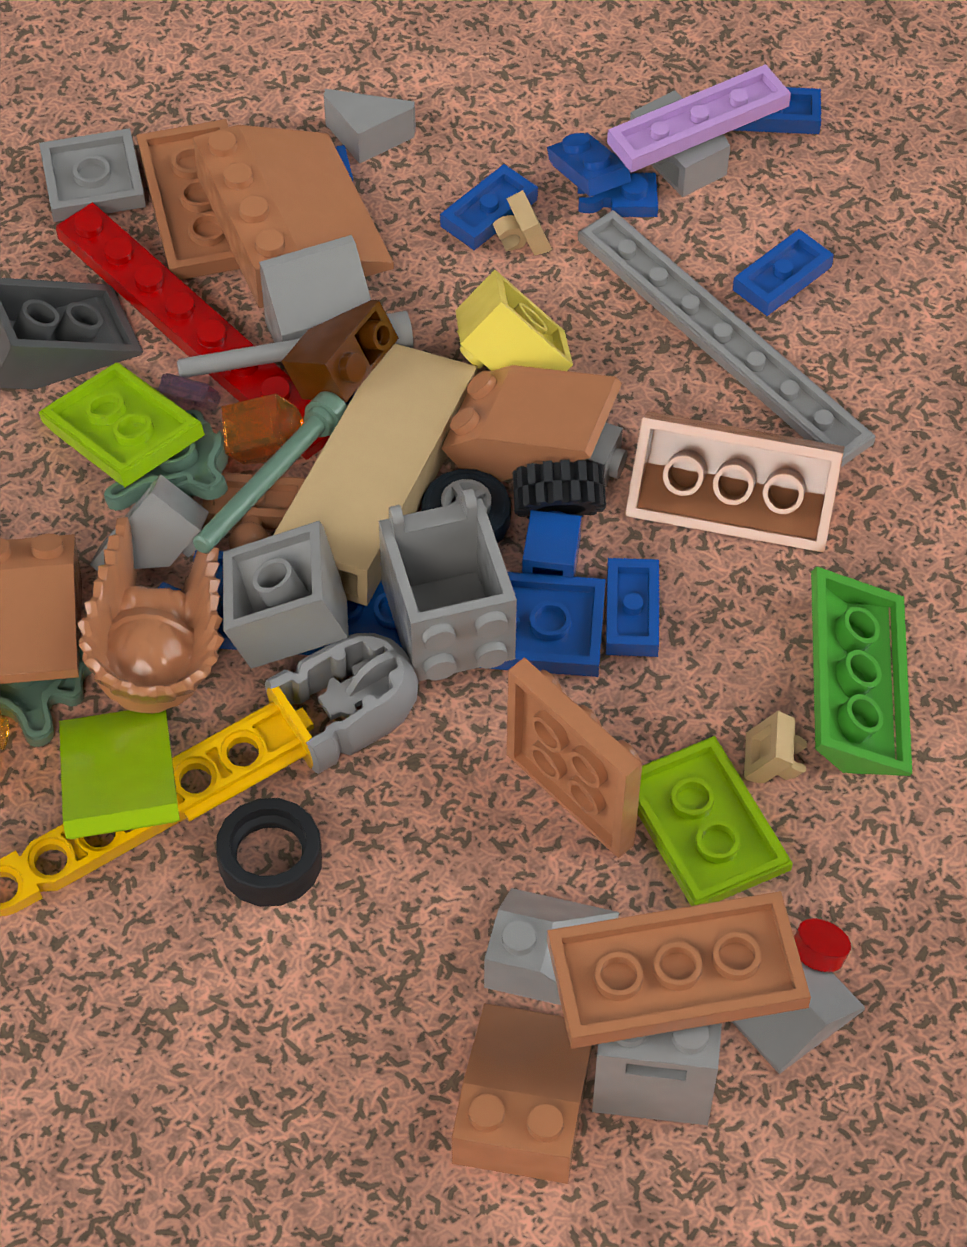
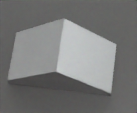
M325 89V125L345 145V148L359 164L414 138L416 132L414 101Z

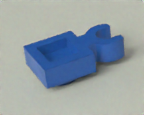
M630 173L631 182L599 193L593 197H579L578 211L581 213H595L603 207H611V211L614 210L621 217H658L656 173ZM577 187L578 194H586Z

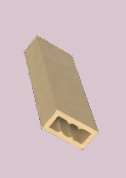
M395 343L358 387L273 534L276 535L320 521L324 527L347 600L365 606L369 604L381 581L379 520L389 519L390 506L400 505L403 515L418 512L425 491L430 483L435 480L447 457V454L441 447L449 433L450 422L458 413L467 394V386L477 375L478 366Z

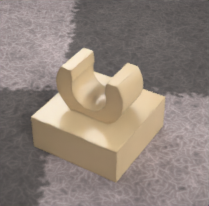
M524 190L506 198L514 216H503L493 223L506 252L523 248L526 242H528L534 256L551 251L552 248Z
M776 711L746 732L744 779L756 783H766L776 775L787 780L796 778L806 771L804 764L794 760V754H798L807 748V742L802 737L795 735L794 717Z

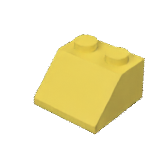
M496 270L455 310L458 325L457 333L462 345L460 351L471 364L478 366L477 368L479 369L485 365L493 371L515 365L568 371L573 366L565 330Z

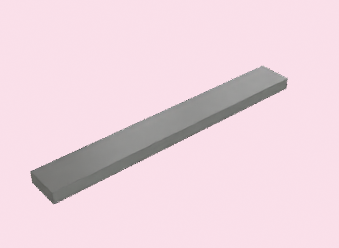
M614 210L578 232V241L800 436L806 440L845 446L841 467L874 444L876 436Z

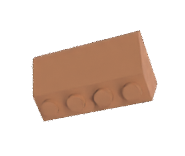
M647 411L641 420L625 516L824 553L845 446Z

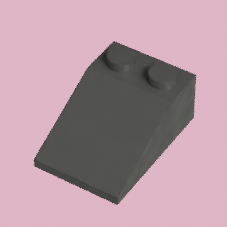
M0 278V388L38 389L112 365L115 362H121L142 355L143 350L114 289L109 284Z

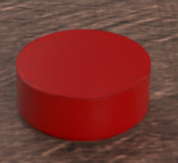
M817 918L806 919L800 923L794 935L801 962L820 972H834L841 969L851 951V942L846 933L835 924Z

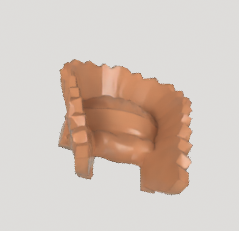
M128 517L117 518L115 525L116 534L108 536L107 549H104L105 564L98 566V578L94 581L93 597L84 603L87 616L77 623L82 634L78 646L83 651L82 660L84 664L95 675L94 680L110 699L118 702L122 707L130 711L160 713L178 706L190 698L198 685L211 675V667L217 662L219 657L217 651L224 642L223 636L218 632L223 620L217 612L220 598L217 592L220 580L216 578L220 564L218 563L219 548L214 547L207 554L197 550L190 573L185 578L183 592L181 590H172L171 588L136 586L137 571L134 569L131 526Z

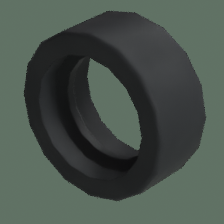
M258 798L240 805L228 815L217 834L216 856L219 872L226 888L240 900L259 907L282 906L299 899L315 884L322 869L320 832L313 817L296 803L281 798ZM263 828H280L292 832L298 838L302 846V856L300 861L290 870L277 875L259 876L245 871L240 866L237 860V849L241 841L250 833Z

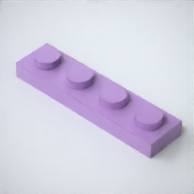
M765 64L608 129L607 144L632 173L789 107L791 93Z

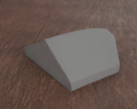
M801 962L811 995L809 1008L731 1021L778 1074L782 1073L865 1010L864 1005L832 972H820Z

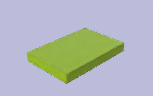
M115 362L38 412L41 421L55 435L124 488L205 436L202 424L198 419L118 362Z
M715 736L642 765L637 814L691 906L721 901L792 870L793 863Z

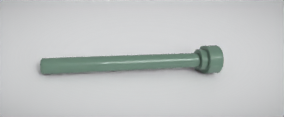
M323 391L312 399L305 408L302 426L193 538L196 550L204 554L209 553L318 437L331 436L347 408V405L339 396L332 392Z

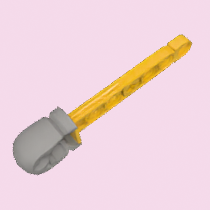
M356 633L350 635L347 639L332 643L299 661L296 672L283 670L268 678L265 682V688L269 704L172 757L180 821L132 829L128 833H125V831L116 832L113 841L104 847L90 846L85 841V837L66 839L64 826L61 824L31 841L21 856L15 850L0 859V878L8 877L15 880L18 884L15 896L7 902L0 903V916H8L19 912L43 899L40 892L58 891L184 819H187L188 822L194 820L301 758L305 760L309 768L319 774L337 764L340 753L351 756L388 735L405 721L417 700L419 680L409 657L390 638L376 633ZM327 688V691L318 697L319 703L330 720L340 716L346 719L331 723L326 726L324 732L312 737L308 731L314 729L313 722L303 707L295 711L292 705L301 704L309 700L311 694ZM362 705V708L356 711V707ZM239 743H249L258 750L259 754L252 764L237 766L228 759L230 749ZM193 769H201L211 776L209 787L199 793L185 791L180 785L183 775ZM49 850H58L67 856V863L64 869L54 875H45L36 869V862L39 856Z

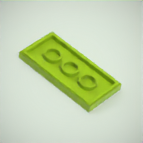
M125 710L59 721L62 816L66 839L69 838L70 840L180 821L166 710L160 713H140Z

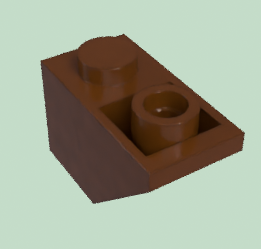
M370 300L308 329L281 362L302 399L312 400L318 393L328 391L336 394L346 403L397 342L399 337L380 301Z

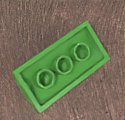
M815 567L811 571L815 749L842 773L910 776L912 774L904 597L832 571ZM889 607H890V616H891V639H892V662H893V685H894V708H895V731H896V754H897V759H895V743H894V720H893V697H892V673H891Z

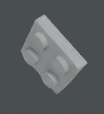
M130 128L39 143L53 222L64 221L92 202L105 214L146 207Z

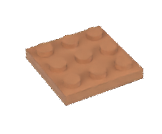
M524 657L508 670L507 756L617 858H620L634 846L642 773L641 760L630 744L624 740L617 741L601 727L599 719L590 708L582 704L578 706L562 692L559 682L551 673L546 670L539 671Z

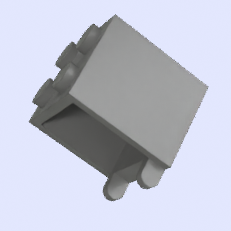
M467 489L461 491V503L403 515L400 505L390 506L389 519L379 520L381 581L402 649L409 657L418 680H442L454 673L479 667L485 669L494 668L505 661L514 660L516 650L517 599L482 498L476 499L474 490Z
M722 1023L598 1044L592 1112L708 1126L718 1073Z

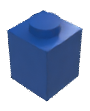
M531 510L522 559V573L575 577L580 548L582 516L569 515L560 511L543 512Z

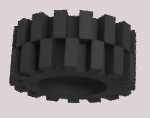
M550 460L543 461V464L531 463L527 464V467L520 466L512 472L514 512L519 517L527 516V519H529L531 510L543 512L560 511L569 515L584 517L583 515L591 516L597 514V512H603L606 508L604 466L598 465L596 462L586 463V460H577L575 462L560 460V462L553 463Z

